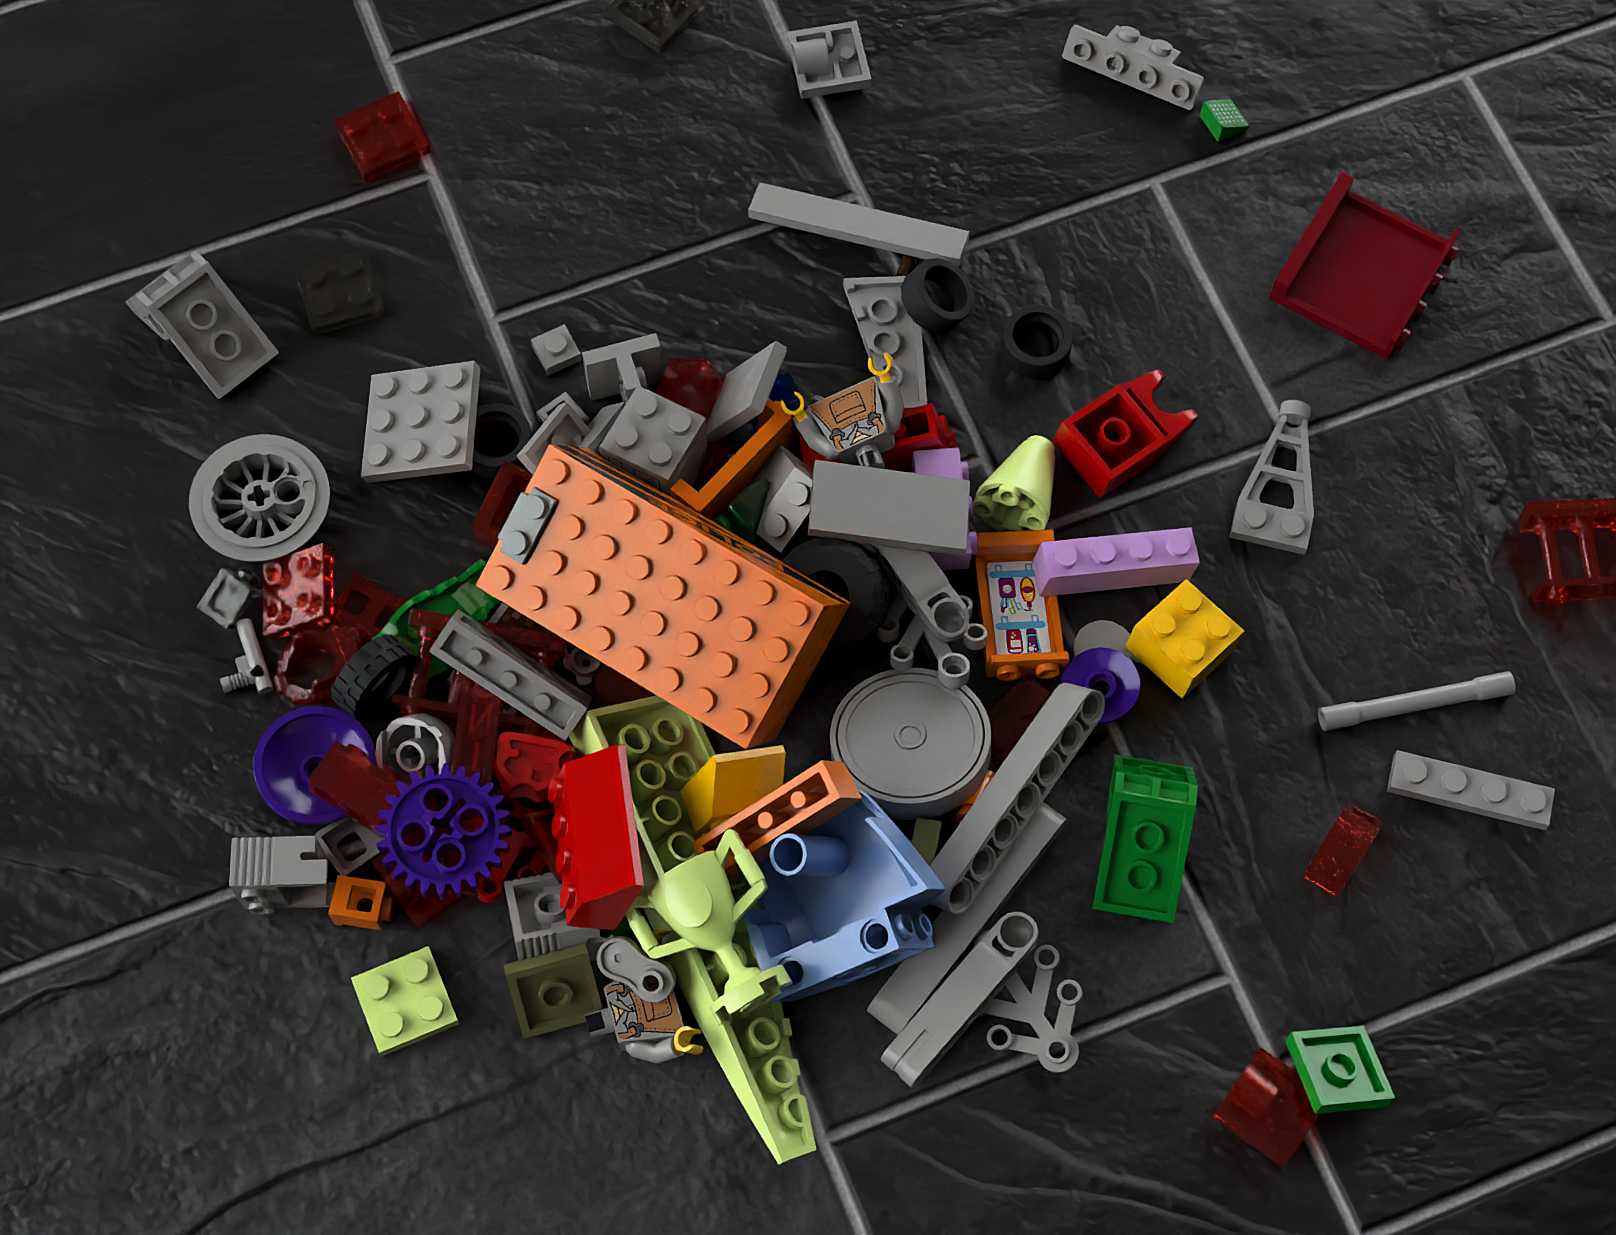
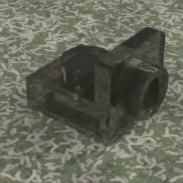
M238 567V569L221 568L197 608L224 628L234 629L253 597H263L267 590L257 583L259 577L244 567Z

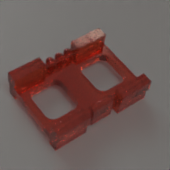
M354 572L351 577L352 580L334 607L328 611V621L348 633L352 629L353 633L358 632L360 637L364 636L366 640L370 639L369 642H371L372 638L381 631V629L375 626V623L386 608L397 611L408 600L398 594L393 597L390 592L377 587L375 582ZM353 591H359L370 597L369 603L358 616L342 609V605Z

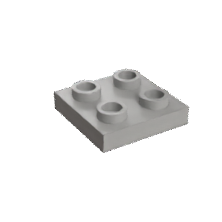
M857 21L787 32V41L801 99L871 87V75Z

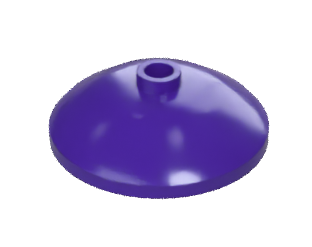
M323 706L304 707L281 716L264 732L254 756V777L258 790L265 802L280 816L305 825L329 824L353 813L367 799L373 788L377 773L375 747L365 728L350 715L340 710ZM319 767L324 770V775L317 779L312 778L309 775L310 771L313 768Z

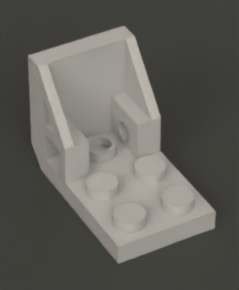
M196 251L182 258L125 301L134 314L164 340L170 339L217 399L222 398L279 353L211 265Z

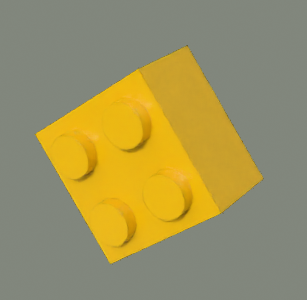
M1185 579L1134 626L1125 648L1183 699L1233 653L1244 630Z

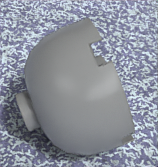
M424 713L399 717L390 722L391 724L388 725L387 729L382 731L377 738L375 756L378 769L382 776L387 775L390 781L395 784L391 787L399 792L396 785L398 781L408 787L413 784L410 775L413 771L423 779L426 778V767L429 765L432 767L435 775L441 774L444 763L448 764L451 775L457 767L459 755L457 739L450 727L437 717Z

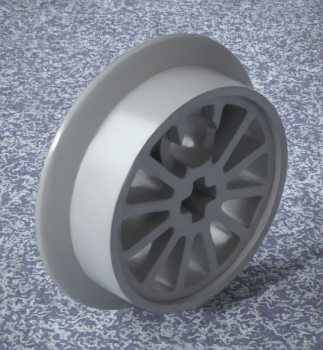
M269 434L239 438L216 450L198 470L189 494L191 520L200 537L211 548L227 557L250 562L276 561L288 557L301 549L321 526L329 506V481L323 465L315 454L304 445L292 439ZM264 469L262 480L254 481L250 472ZM274 469L282 470L283 473L279 478L271 482L272 471ZM241 476H245L249 483L244 489L233 483ZM226 491H229L242 500L222 499ZM289 491L299 495L294 501H283L284 494ZM264 500V505L260 506V501ZM220 511L236 512L223 519L219 518ZM279 521L288 526V528L284 531H279L275 523ZM239 524H242L236 533L229 530ZM255 526H257L255 537L247 538ZM266 526L271 527L274 533L273 536L264 538Z

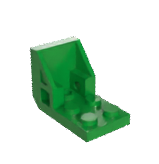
M1117 754L1113 755L1106 810V832L1092 904L1093 909L1174 923L1197 800L1198 785L1193 767Z

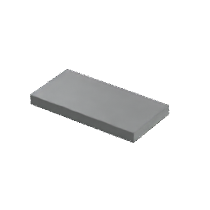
M815 460L808 535L964 556L967 546L970 481Z

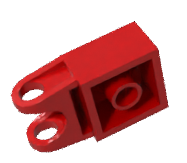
M1154 370L1124 385H1117L1064 420L1052 441L1099 499L1157 461L1199 418L1194 409L1169 414L1161 411L1154 404L1152 394L1163 384V380L1166 378L1161 370Z

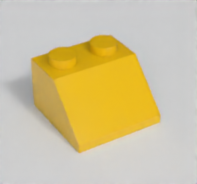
M779 745L713 755L680 790L695 834L710 832L781 787L784 780L786 754L784 746Z

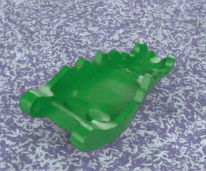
M483 559L478 560L460 576L442 582L434 589L425 590L408 600L374 637L391 634L416 655L418 663L415 669L418 672L410 679V683L416 689L421 688L424 684L443 674L451 667L430 653L429 650L455 612L459 609L483 625L490 611L501 602L475 586L487 564Z

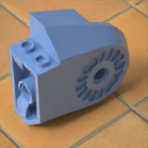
M858 787L857 789L862 797L860 801L807 834L787 833L779 836L771 846L770 857L758 863L765 876L764 880L768 888L757 900L760 910H748L743 915V919L760 970L765 971L782 964L793 982L790 986L779 987L781 994L771 999V1003L791 1002L845 986L935 948L931 938L933 934L932 925L928 917L922 913L921 908L929 905L946 888L888 815L869 795Z

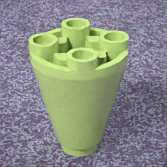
M1034 435L1021 443L979 487L973 502V512L998 532L1044 530L1050 516L1056 458L1054 453L1055 447L1052 442L1045 437Z

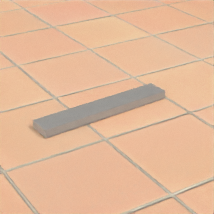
M761 182L748 209L749 218L925 260L940 258L950 261L957 267L961 263L969 241V231Z

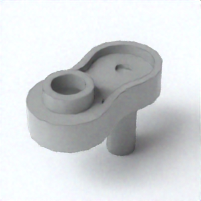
M626 936L611 937L598 950L597 965L600 971L606 977L628 985L641 999L648 1002H659L673 991L676 984V973L673 967L663 959L650 958L631 938ZM647 975H654L658 978L659 987L657 989L651 988L647 984Z

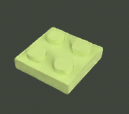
M429 946L351 978L381 1057L459 1025Z

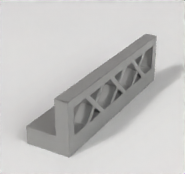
M459 609L451 617L429 650L430 653L564 741H566L592 699L591 696Z

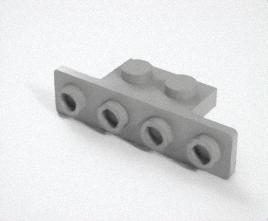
M1074 25L1070 30L1062 57L1068 61L1187 110H1191L1194 107L1204 81L1203 76L1176 66L1181 51L1174 49L1170 43L1164 40H1152L1140 35L1138 30L1129 26L1120 27L1116 25L1108 36L1105 37L1079 25Z
M624 402L603 407L588 426L568 403L559 404L519 452L517 458L534 475L549 444L586 447L598 454L600 451L599 444L606 437L623 410Z

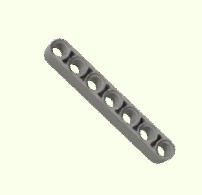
M1062 683L1054 690L929 866L946 888L929 905L953 914H961L969 908L1104 713L1105 699L1100 691L1070 683Z
M1042 802L969 908L961 914H953L942 910L931 924L933 929L931 938L935 948L904 960L872 1000L867 1012L899 1035L949 977L973 946L976 937L986 929L1058 836L1067 819Z

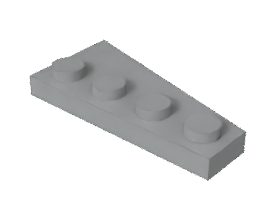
M906 276L844 278L843 287L868 357H873L874 365L877 369L885 370L887 361L884 353L887 352L892 356L893 367L890 370V374L897 380L904 402V410L926 405L927 392L922 329L908 315L901 300V286ZM875 375L877 381H879V376Z

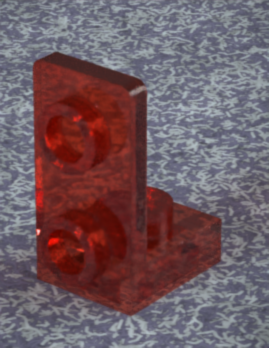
M1348 801L1303 874L1304 877L1330 894L1338 896L1378 834L1383 822Z

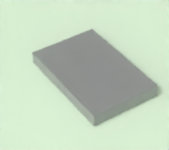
M775 341L726 375L707 422V440L709 442H717L763 413L786 355V346Z

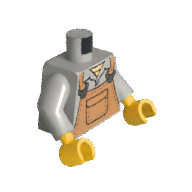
M884 353L887 361L885 370H879L875 367L872 356L868 360L870 372L879 376V381L873 376L808 406L810 413L804 411V399L797 392H794L800 400V406L797 410L791 411L787 409L784 401L781 400L782 409L787 414L794 415L796 418L794 424L811 449L829 460L841 459L843 464L856 465L859 463L860 466L885 468L880 453L894 447L895 440L893 434L900 428L904 410V402L897 380L890 374V370L893 367V358L890 354Z
M669 930L653 931L660 945H662L663 937L670 933ZM654 975L646 976L647 984L651 988L657 989L659 987L658 978ZM610 978L609 984L603 988L608 1008L584 1014L591 1038L615 1032L620 1051H627L632 1057L660 1064L680 1057L685 1052L699 1055L703 1051V1046L690 1045L691 1038L695 1034H700L701 1030L684 1026L674 989L665 999L659 1002H648L641 999L628 985Z

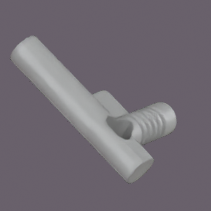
M242 619L236 623V627L246 655L235 659L239 671L238 675L235 673L234 676L230 675V677L220 678L224 693L231 692L234 689L237 690V688L240 689L241 686H249V684H256L259 694L270 693L274 690L252 622L250 619ZM259 670H263V671H264V675H263V676H261V677H255V676H254V674H255L256 672H258Z

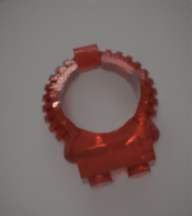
M330 625L322 632L304 630L296 633L293 636V641L289 643L288 647L284 648V653H281L280 660L277 662L276 673L278 675L272 679L277 694L285 695L295 703L298 701V704L301 705L303 703L305 705H310V703L316 705L317 702L321 701L323 703L325 699H331V689L334 686L336 677L340 674L343 666L359 651L357 645L362 642L357 631H351L349 625L341 627ZM326 650L335 657L336 662L332 671L328 675L313 681L311 689H303L290 683L288 678L290 668L300 655L311 651L323 652Z

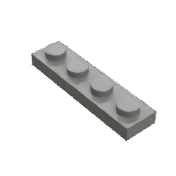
M1399 750L1393 755L1387 792L1541 830H1546L1550 824L1555 791L1554 788Z

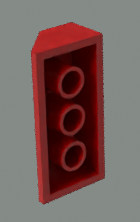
M620 744L565 763L557 778L552 779L549 785L548 800L554 804L555 813L552 822V835L554 838H557L559 849L556 856V870L558 873H561L563 885L560 892V906L562 909H565L567 926L615 930L644 886L625 745Z

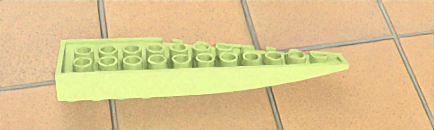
M657 695L588 710L583 714L569 735L578 758L617 744L625 745L644 886L638 894L641 897H647L644 894L645 889L660 876L698 855L692 842L706 833L695 834L680 790L715 755L702 723ZM743 873L734 879H728L734 904H736L751 886ZM758 901L749 910H760ZM643 908L653 931H670L669 934L663 937L662 945L683 939L659 915L655 908ZM742 916L736 923L731 942L732 946L745 967L760 969ZM696 947L666 956L667 962L676 973L677 983L715 1057L777 1163L780 1165L816 1151L806 1097L800 1094L797 1077L801 1075L798 1059H793L789 1037L792 1035L789 1018H784L781 1002L771 1003L770 1000L748 1014L746 1011L741 1013L739 1009L730 1015L732 1022L720 1026L709 1009L711 1004L725 994V984L729 980V973L719 955L714 951Z

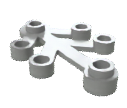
M892 583L891 594L895 599L888 609V615L884 624L881 625L876 634L877 638L883 642H892L899 637V621L908 609V605ZM958 595L966 605L970 619L973 603L967 596ZM914 613L915 617L899 644L893 646L890 650V665L899 671L910 669L914 662V650L924 634L938 661L937 676L939 681L948 689L961 688L969 679V660L962 654L952 653L948 643L937 639L920 616ZM968 623L967 630L961 637L963 638L964 645L971 650L984 648L987 643V629L978 623ZM890 627L892 630H884L883 628ZM972 635H978V636H980V637H979V638H972V637H970V636H972ZM897 656H906L907 658L899 659Z
M990 930L983 931L976 937L974 947ZM1042 945L1034 954L1037 969L1032 993L1030 994L1018 973L1015 972L1005 985L1017 1003L993 998L978 1017L987 1014L1031 1024L1039 1038L1012 1034L1006 1026L995 1025L987 1033L988 1044L992 1049L999 1052L1009 1049L1036 1055L1044 1068L1051 1072L1062 1073L1070 1070L1076 1064L1079 1057L1078 1044L1070 1033L1076 1005L1082 1000L1083 992L1081 986L1074 980H1065L1059 984L1057 996L1061 1004L1053 1029L1044 1014L1053 971L1060 963V956L1053 946ZM1050 951L1055 955V960L1052 964L1043 965L1040 963V956L1043 952ZM1067 986H1073L1078 990V994L1075 999L1066 1000L1062 997L1063 989ZM998 1031H1004L1008 1036L1007 1042L1001 1046L995 1045L992 1041L993 1035ZM1059 1043L1065 1046L1066 1051L1063 1057L1053 1058L1050 1055V1048L1054 1044Z

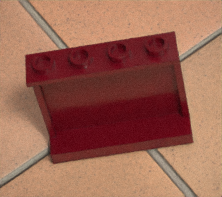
M1341 172L1276 278L1269 299L1388 359L1394 347L1401 350L1412 331L1406 328L1410 320L1418 322L1428 304V302L1422 300L1427 292L1434 294L1444 276L1439 273L1442 265L1450 267L1460 247L1454 245L1460 231L1455 229L1448 240L1350 191L1355 178Z

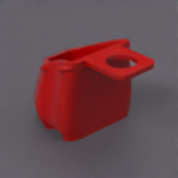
M529 718L526 734L503 732L498 736L494 772L503 792L509 799L517 800L527 797L533 803L541 805L549 801L548 789L551 780L557 778L565 763L577 759L578 756L576 749L572 745L566 743L554 733L543 732L539 728L538 723Z

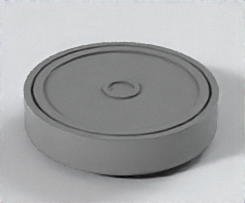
M910 668L905 671L893 669L871 676L855 686L844 697L832 719L830 728L832 761L845 762L856 787L869 795L888 817L892 819L916 820V817L929 819L954 810L978 790L989 769L991 759V727L984 706L966 685L959 689L946 688L939 681L938 671Z

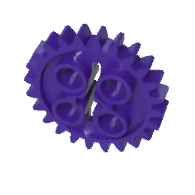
M444 763L441 774L435 775L432 767L429 765L426 767V778L423 779L414 771L411 772L412 785L408 787L402 782L398 781L396 783L400 792L399 797L386 794L385 798L392 807L391 810H378L379 817L387 822V824L375 827L377 835L387 837L376 844L379 852H390L382 859L384 866L391 867L397 865L392 872V876L397 881L407 875L405 886L409 891L420 883L423 897H427L432 888H437L440 899L444 900L447 888H453L459 898L462 896V885L466 883L472 890L477 891L478 887L475 879L481 876L485 880L491 881L492 878L488 870L489 865L502 868V861L496 854L497 852L509 853L510 850L509 845L502 841L501 838L512 836L511 827L500 825L511 819L510 813L507 810L497 811L504 805V797L499 795L490 798L495 791L494 784L490 782L480 787L482 776L479 772L475 773L470 779H467L465 766H461L456 775H451L448 764ZM435 796H444L448 799L447 806L443 810L435 812L427 808L428 801ZM464 800L466 802L465 805L453 816L458 802ZM468 817H481L484 820L482 827L475 832H468L462 829V824ZM449 824L452 834H442L438 840L435 829L437 827L445 829ZM414 830L423 831L426 837L420 845L411 847L404 843L406 836ZM435 846L430 860L423 862V857ZM448 851L459 852L462 856L460 862L453 867H444L440 864L441 856Z

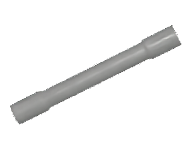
M1510 671L1476 677L1471 681L1363 702H1348L1322 707L1318 710V718L1322 730L1328 731L1399 714L1471 700H1486L1512 695L1516 689L1515 681Z

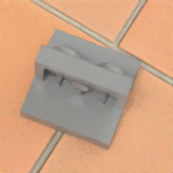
M656 333L582 352L587 389L591 401L621 394L622 400L626 405L638 385L646 389L647 386L663 382L661 348Z

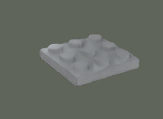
M475 361L372 375L361 477L367 483L472 470L480 366Z

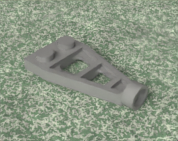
M1287 400L1281 403L1279 421L1236 503L1229 538L1305 555L1314 518L1307 428L1311 407L1308 404L1298 400ZM1278 447L1297 452L1296 471L1277 468L1271 465ZM1269 480L1287 483L1292 486L1294 506L1292 509L1261 503L1260 494Z

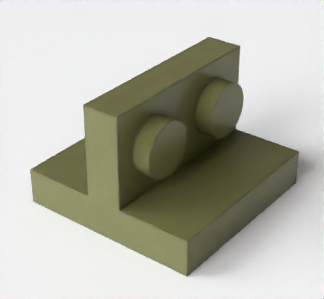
M586 943L504 965L524 1039L586 1022L584 1014L602 1009Z

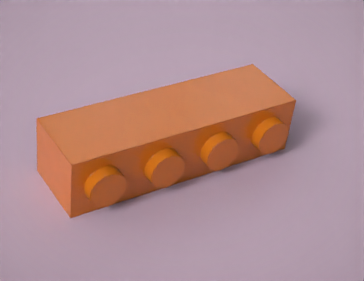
M822 760L692 843L698 855L708 851H716L724 832L728 829L735 830L746 849H749L758 864L770 857L771 846L779 836L787 833L807 834L860 801L862 797L845 762ZM732 850L723 867L728 879H734L743 873L734 859L735 855Z

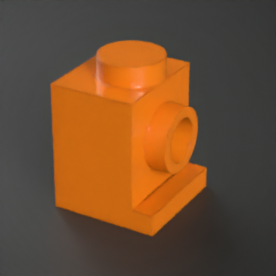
M338 875L328 914L334 925L337 926L349 925L381 931L384 920L391 921L393 918L396 899L390 896L391 891L386 882ZM366 902L372 903L370 912L359 911L362 904Z

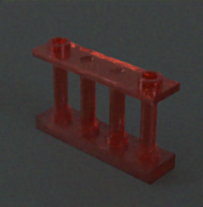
M1616 498L1528 502L1518 517L1520 532L1534 531L1535 534L1539 535L1547 578L1542 579L1533 592V602L1547 601L1549 605H1560L1570 600L1616 598V576L1601 577L1592 531L1594 528H1610V530L1615 531L1616 536ZM1572 529L1573 532L1577 533L1585 578H1563L1554 533L1556 530Z
M411 608L408 624L414 631H418L417 637H420L408 696L393 694L391 702L396 707L401 708L400 714L406 716L425 714L426 712L471 721L472 708L463 707L469 678L455 668L448 702L441 703L424 699L433 654L429 650L453 615ZM475 620L519 650L534 652V658L538 659L539 663L551 671L553 663L558 662V657L567 659L569 657L571 643L556 634ZM496 695L489 699L488 706L493 707L491 725L518 729L521 734L542 737L543 734L553 736L551 731L528 716L523 718L502 714L505 701ZM476 709L475 722L479 721L485 710ZM488 714L482 723L487 724Z

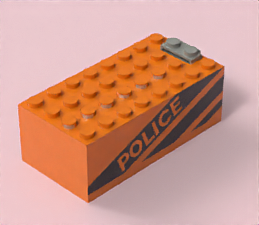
M549 444L525 492H521L498 536L499 541L475 585L745 749L776 740L851 602L594 451L586 447Z

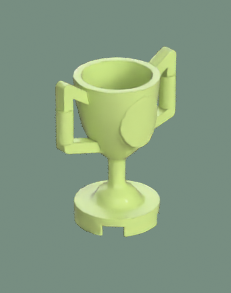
M731 829L724 832L716 851L713 850L699 854L669 870L651 883L644 891L647 897L637 896L625 914L644 952L652 959L663 958L696 947L714 951L719 955L729 973V980L725 984V994L711 1004L709 1009L720 1026L732 1022L730 1015L739 1009L741 1013L746 1011L748 1014L781 994L779 987H787L793 983L782 964L765 971L756 967H745L732 946L731 942L736 923L766 892L768 887L764 880L765 876L749 849H746L737 832ZM731 850L735 855L734 859L751 886L736 904H734L732 891L723 868ZM638 908H655L659 915L683 939L660 945Z

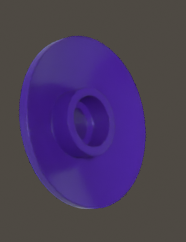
M1102 647L1086 650L1074 657L1064 670L1061 684L1070 683L1094 690L1099 685L1109 687L1108 693L1103 695L1105 699L1104 713L1097 724L1115 722L1127 715L1135 706L1141 688L1139 673L1134 663L1123 653L1111 648Z

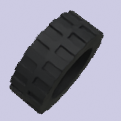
M383 634L381 637L378 636L362 646L348 663L343 666L340 674L334 681V686L331 689V698L354 720L356 719L358 722L368 721L372 717L379 715L385 708H388L400 696L416 671L417 657L393 635Z

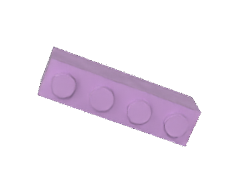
M1191 527L1042 542L1032 561L1040 597L1181 583L1185 579L1189 581L1200 563Z

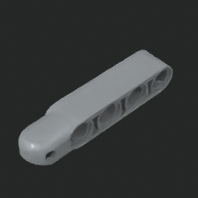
M863 543L879 559L883 569L886 570L890 582L912 612L920 616L937 639L952 642L960 639L965 634L969 623L967 607L928 551Z
M1011 912L1001 917L885 1050L881 1061L893 1072L895 1071L911 1088L916 1087L929 1074L1016 972L1018 966L1035 948L1039 939V930L1032 917L1022 912Z

